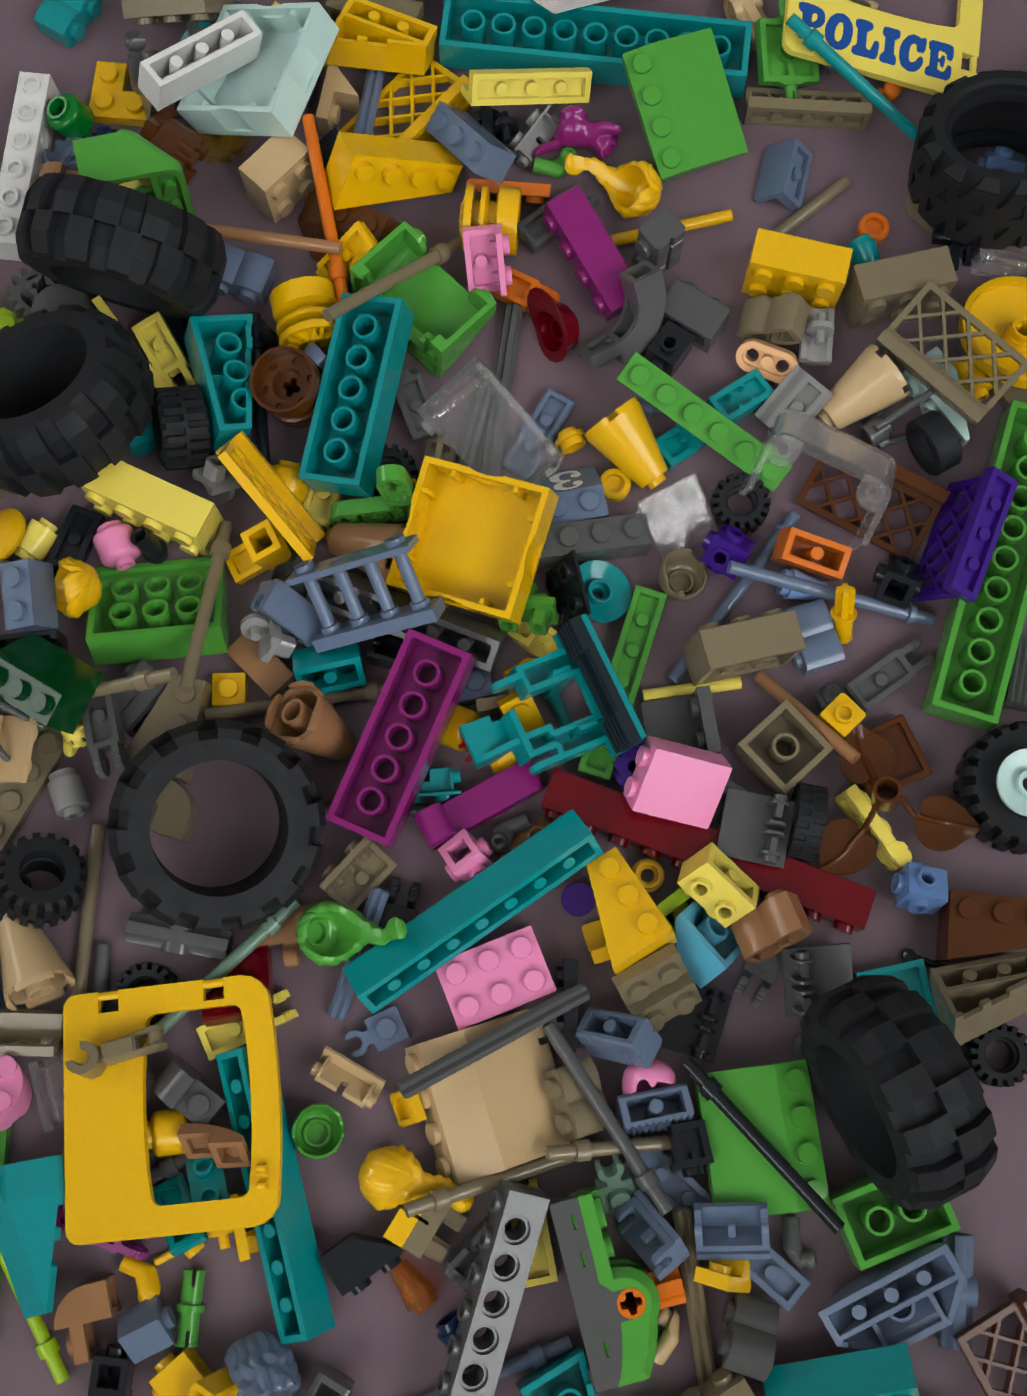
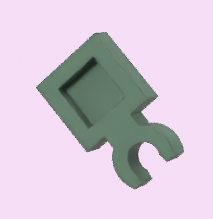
M618 1154L612 1155L614 1161L608 1167H602L599 1159L594 1161V1167L598 1176L594 1181L605 1213L622 1207L634 1197L636 1192L629 1170L623 1167Z

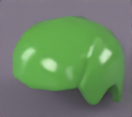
M311 1104L301 1109L295 1116L291 1126V1137L294 1147L300 1154L309 1159H325L338 1150L345 1135L342 1115L328 1104Z

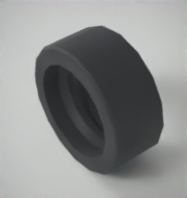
M930 410L907 423L905 432L909 449L920 467L929 475L937 476L961 463L962 447L958 435L951 423L940 412Z

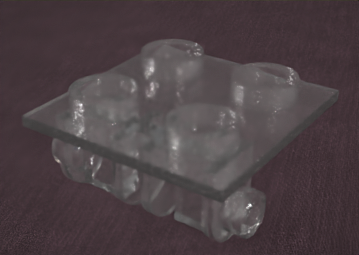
M695 474L637 502L639 509L636 512L647 513L650 534L662 561L665 555L673 549L689 548L705 540L711 530L715 533L718 531L716 522Z

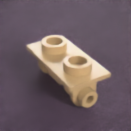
M328 1046L324 1048L319 1062L315 1063L310 1072L315 1077L314 1081L323 1084L334 1092L337 1091L341 1084L346 1088L342 1096L362 1109L364 1107L369 1109L373 1107L386 1083V1080L374 1072L367 1070Z

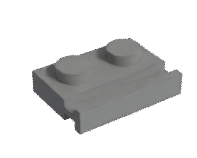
M796 365L754 415L791 446L833 397V394L800 366Z

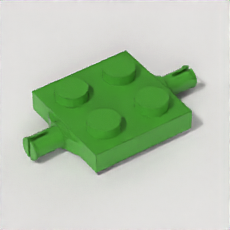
M777 0L779 8L778 17L759 18L754 22L759 86H778L784 88L785 98H797L798 86H815L820 82L819 63L791 56L784 51L782 47V32L786 0Z

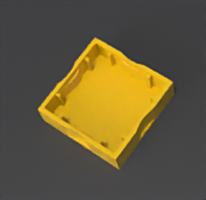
M425 455L412 495L409 519L403 531L404 537L417 534L419 539L411 551L408 552V556L424 595L429 596L430 599L442 596L445 604L520 625L559 496L548 487L506 476L485 475L468 466ZM393 557L386 584L408 593Z

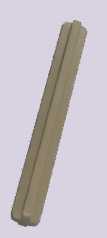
M681 1206L672 1209L671 1213L674 1230L681 1237L691 1254L680 1264V1272L687 1300L685 1304L699 1386L711 1378L712 1374L716 1371L703 1284L693 1281L696 1266H700V1263L696 1257L692 1212L689 1207Z

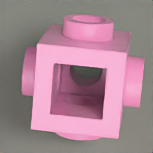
M465 828L438 849L447 863L444 867L446 872L456 883L460 880L466 883L494 863L490 857L494 853L490 845L482 837L478 840L474 838Z

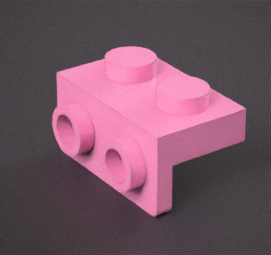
M501 223L462 227L468 291L470 292L474 288L486 289L489 292L500 291L501 297L507 296L506 286L513 285L511 266H505L504 255L510 254L508 234L502 235Z

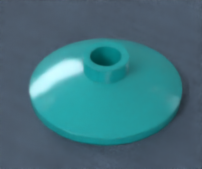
M591 560L581 564L579 567L592 612L588 615L589 620L598 623H609L619 619L628 610L631 603V588L626 576L619 568L606 561ZM592 591L597 592L600 596V599H597L593 595Z

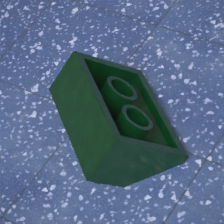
M30 632L0 649V698L46 727L73 734L105 673L34 632Z

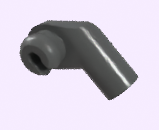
M523 812L496 823L489 837V845L494 852L501 853L506 851L510 847L516 833L532 827L527 813Z
M783 1217L782 1241L785 1253L795 1268L800 1270L815 1268L817 1265L816 1252L811 1248L804 1249L800 1242V1218Z

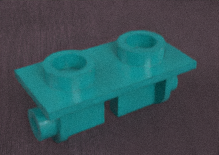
M453 766L430 768V781L423 782L414 803H421V797L435 796L436 802L453 799L455 794H461L462 788L455 789L454 784L461 783L460 769L453 770Z
M213 1158L185 1159L192 1203L230 1199L224 1168L217 1169Z

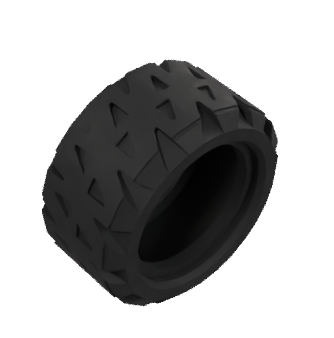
M999 69L981 71L969 78L963 76L947 84L943 93H936L923 110L922 118L919 120L908 173L910 175L908 189L913 204H919V215L932 228L937 226L943 231L945 237L959 243H970L978 245L982 249L1004 250L1008 246L1025 247L1027 246V172L1008 173L990 170L967 160L960 152L978 147L1004 146L1027 156V72Z

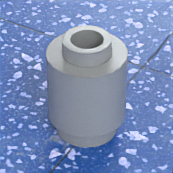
M73 767L62 768L48 775L50 782L47 784L56 815L64 817L65 820H72L85 814L84 810L90 806L81 775L76 774Z

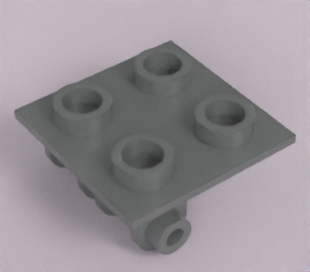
M727 788L717 847L730 858L784 869L795 802L788 801V796L783 794H774V797Z
M851 943L784 948L781 951L786 1017L800 1016L801 1021L803 1015L815 999L853 980Z

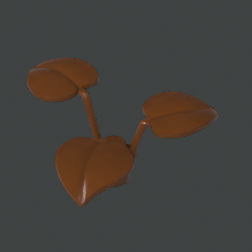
M859 723L845 737L844 740L861 753V756L857 762L851 764L840 755L839 764L842 774L849 782L856 785H862L871 780L874 785L871 797L873 805L860 829L855 822L849 819L833 820L825 826L819 848V866L823 872L834 875H849L860 872L868 867L876 856L878 846L875 839L865 834V832L870 827L879 810L891 811L898 804H901L913 819L919 820L915 827L916 837L925 847L931 850L942 852L954 849L978 833L980 828L975 818L971 817L962 805L948 797L940 795L925 797L919 806L920 814L915 812L908 803L907 797L901 795L902 787L900 782L889 776L895 769L897 754L892 744L883 736L872 732Z

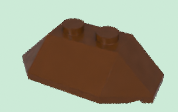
M309 192L298 218V224L303 237L325 240L316 192ZM365 206L340 210L333 209L338 240L357 221L365 223L378 243L401 224L392 217ZM309 251L311 258L318 262L327 254Z

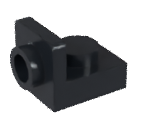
M704 1119L671 1124L667 1127L675 1163L670 1166L671 1174L682 1172L683 1178L704 1174L703 1168L714 1163Z

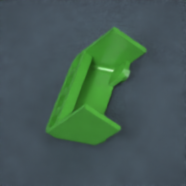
M121 129L114 133L72 140L79 175L115 184L148 178L149 187L140 186L135 190L166 201L196 216L181 163L140 134L129 129Z

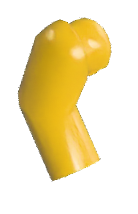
M125 1255L120 1264L119 1271L135 1278L138 1301L141 1303L145 1300H150L156 1294L159 1297L161 1284L156 1267L143 1260H137Z

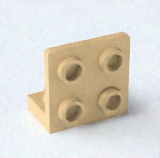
M0 715V745L10 756L8 762H5L0 757V783L27 782V777L32 769L31 755L33 744L38 736V721L30 717L29 721H24L13 715Z

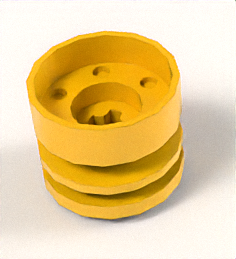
M467 184L465 196L461 202L459 234L462 238L463 252L462 227L501 223L502 235L508 234L510 254L504 256H517L519 241L517 224L520 222L521 188L500 186L497 200L492 201L490 200L488 185H483L481 200L476 199V185Z
M303 276L290 279L275 287L271 291L269 300L274 320L277 323L276 332L279 337V345L294 346L305 352L303 349L310 342H314L320 349L329 347L335 320L327 322L322 315V311L338 302L333 282L319 276Z

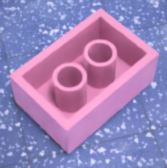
M531 925L462 952L436 970L458 1030L557 991Z

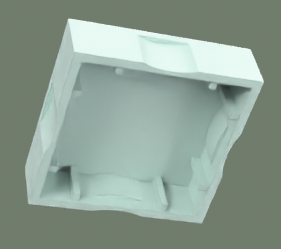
M319 2L283 3L275 6H262L258 4L223 5L216 23L243 9L263 33L258 58L182 98L177 107L178 113L198 134L293 137L339 28Z

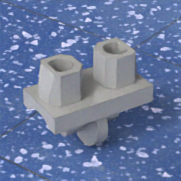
M811 307L803 340L799 343L798 362L802 365L829 366L831 364L835 328L834 308L818 309Z
M218 455L206 457L205 466L193 469L192 478L203 483L210 496L215 495L222 502L232 500L235 489L242 486L218 459Z
M252 613L241 620L240 629L242 635L250 640L258 641L259 661L269 664L273 655L285 659L290 658L296 646L295 637L289 636L291 632L267 615L263 616L262 614Z

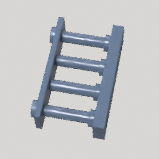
M403 533L396 534L385 539L383 544L313 563V560H306L294 566L295 571L285 582L288 587L304 582L322 624L320 627L321 631L312 641L317 653L438 621L446 609L443 598L438 596L430 599L429 596L424 595L408 556V552L419 541L417 534L404 537ZM391 557L395 558L412 600L409 605L399 607L398 604H394L377 561ZM364 566L381 607L379 613L369 615L368 612H364L347 570ZM331 574L334 575L352 617L349 621L339 623L338 620H334L317 578Z

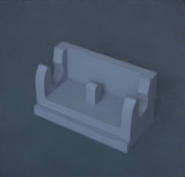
M279 578L261 582L250 608L255 612L265 613L296 636V642L300 645L304 644L307 647H312V641L321 631L320 627L322 626L314 605L291 587H288Z
M637 1190L634 1193V1197L615 1213L614 1217L618 1222L630 1214L617 1229L659 1281L664 1279L691 1256L681 1237L640 1190Z
M767 1202L694 1203L697 1260L771 1259Z

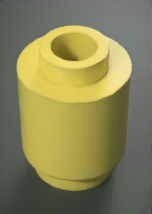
M43 517L39 521L32 518L26 526V531L20 545L13 554L20 559L29 558L43 561L58 536L55 532L58 528Z

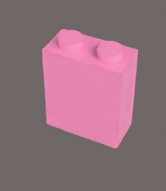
M648 735L644 746H640L637 751L634 773L632 777L629 776L624 785V796L632 811L708 829L733 768L722 754Z

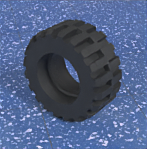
M1015 721L1008 726L1004 724L976 740L975 744L968 747L963 753L964 760L957 764L955 774L959 776V779L953 782V793H959L960 800L956 802L962 805L979 825L980 829L975 837L982 843L992 842V848L1001 852L1010 850L1012 854L1018 855L1027 853V819L1014 814L1003 803L997 790L996 776L999 766L1008 755L1017 750L1027 748L1026 721Z

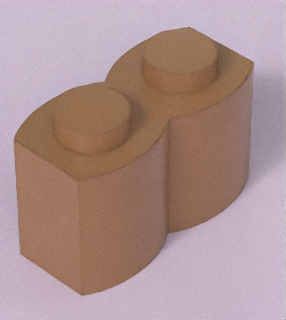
M782 889L767 894L764 902L730 925L744 960L754 964L775 956L784 948L803 940L813 932L797 894Z

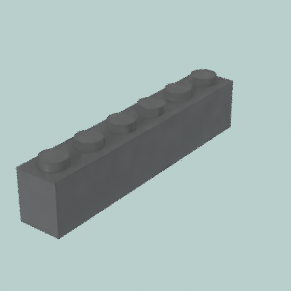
M347 571L364 612H368L369 615L379 613L381 607L369 578ZM331 574L317 578L331 612L351 619V614L334 575ZM387 586L394 604H398L399 607L410 604L412 600L408 593ZM307 592L305 599L312 603L311 598ZM448 608L445 609L438 621L410 628L472 654L476 659L474 666L489 672L499 660L508 633L500 630L498 627ZM408 629L391 633V635L404 639Z

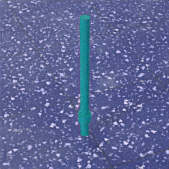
M793 13L785 24L803 39L802 44L811 52L815 50L915 143L918 127L823 40L824 35L815 27L811 29Z

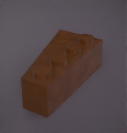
M948 890V902L939 909L936 961L1027 949V898Z

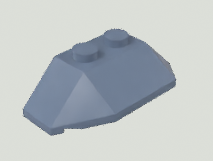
M946 1242L921 1246L900 1254L849 1281L818 1309V1314L838 1347H849L858 1351L907 1343V1347L953 1324L962 1288L967 1277Z

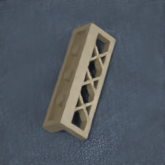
M746 86L745 125L866 131L872 115V103H868V99L861 93L797 89V98H785L784 88Z
M0 1008V1054L54 1057L63 1048V1010L17 1009L18 1011L8 1008Z

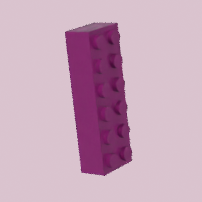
M410 628L408 629L327 812L326 820L385 846L395 848L476 663V659L472 654Z

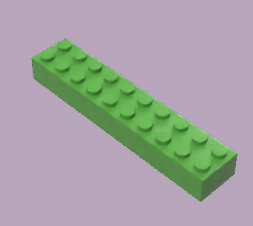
M1014 399L1000 416L987 468L995 466L1019 483L976 602L966 603L959 598L951 599L921 711L985 732L998 724L1027 613V403Z

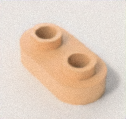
M757 338L744 340L736 352V362L742 370L749 373L757 369L764 379L779 384L796 365L799 366L798 358L792 351ZM755 349L759 356L751 358L748 355V350ZM785 360L789 367L781 369L778 367L777 362Z

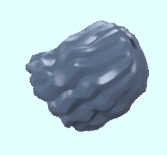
M267 1330L257 1331L235 1340L227 1349L224 1361L228 1366L232 1382L237 1384V1396H296L299 1394L298 1389L301 1387V1375L298 1372V1365L295 1362L292 1349L286 1344H280L277 1333Z

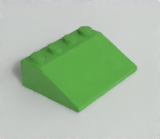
M711 27L653 42L622 54V66L654 169L658 173L662 184L748 153Z
M199 557L168 560L161 564L137 563L124 571H117L116 568L95 567L94 569L99 574L102 583V595L98 604L89 609L85 638L95 665L139 662L141 659L151 661L186 657L212 558ZM225 562L201 656L228 653L229 619Z
M807 1059L782 1060L705 1072L710 1078L715 1077L723 1086L721 1090L816 1193L831 1206ZM694 1082L699 1119H704L714 1159V1163L707 1166L712 1203L767 1202L768 1215L812 1210L711 1099L707 1101L698 1092L700 1088Z

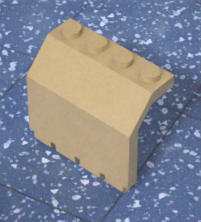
M529 1009L404 1048L407 1071L409 1074L420 1070L525 1013ZM544 1025L418 1093L427 1117L425 1120V1134L429 1143L433 1145L437 1158L435 1161L437 1174H441L443 1177H450L453 1183L461 1184L499 1173L545 1156L546 1146L570 1144V1141L566 1142L564 1137L557 1131L555 1126V1106L544 1092V1072L557 1068L550 1043L540 1045L538 1041L539 1038L546 1036L542 1030Z

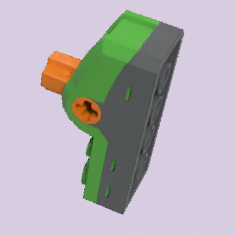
M584 1186L548 1196L550 1199L549 1207L596 1393L650 1379L656 1354L659 1311L687 1302L678 1267L659 1281L651 1270H646L636 1261L628 1258L609 1260L608 1258L614 1257L615 1254L608 1230H601V1228L607 1227V1222L596 1186ZM628 1292H632L631 1301H625V1294Z

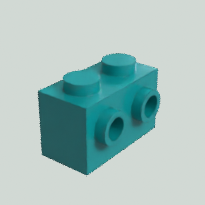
M359 642L320 653L316 652L314 646L293 650L292 652L293 672L296 681L305 680L319 687L323 694L367 685Z

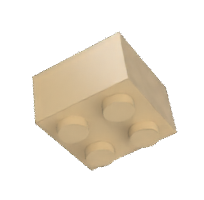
M294 135L293 137L272 136L238 167L249 201L274 224L282 217H287L303 197H307L309 192L315 190L307 146Z

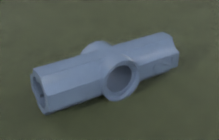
M953 1232L941 1237L940 1243H947L967 1278L962 1288L953 1324L938 1331V1345L943 1348L961 1351L953 1336L973 1323V1308L977 1307L979 1291L976 1276L973 1274L974 1236ZM970 1339L967 1343L972 1350V1339Z

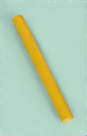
M731 209L680 219V221L685 226V230L690 231L732 222L733 213ZM639 228L610 234V238L615 246L637 242Z

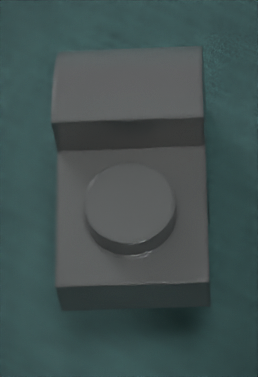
M180 1056L173 1057L151 1086L153 1092L169 1108L178 1110L191 1122L197 1124H210L226 1103L225 1098L204 1082L206 1077Z

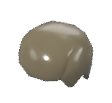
M675 548L665 555L658 569L659 585L666 594L677 601L693 600L703 592L708 580L704 568L705 564L693 556L691 549Z

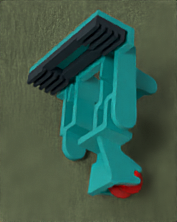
M586 613L569 619L559 629L557 634L553 636L559 650L515 666L506 675L507 677L496 681L490 686L493 694L514 687L520 701L542 693L544 700L549 701L561 727L554 730L550 723L526 733L515 709L509 710L501 719L494 722L491 721L488 715L458 728L463 740L458 748L467 749L469 753L464 760L465 762L472 761L476 770L484 766L491 765L512 751L519 766L522 767L547 755V759L540 760L529 768L531 775H536L602 746H606L611 758L629 751L647 737ZM576 681L592 715L573 722L560 693Z

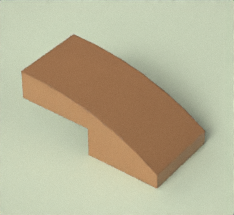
M241 635L228 647L227 654L270 699L281 693L287 685L295 680V675L276 655H273L269 664L259 661L258 641L250 640Z
M184 1123L180 1125L177 1136L187 1159L213 1158L217 1169L251 1167V1154L243 1135L216 1125Z

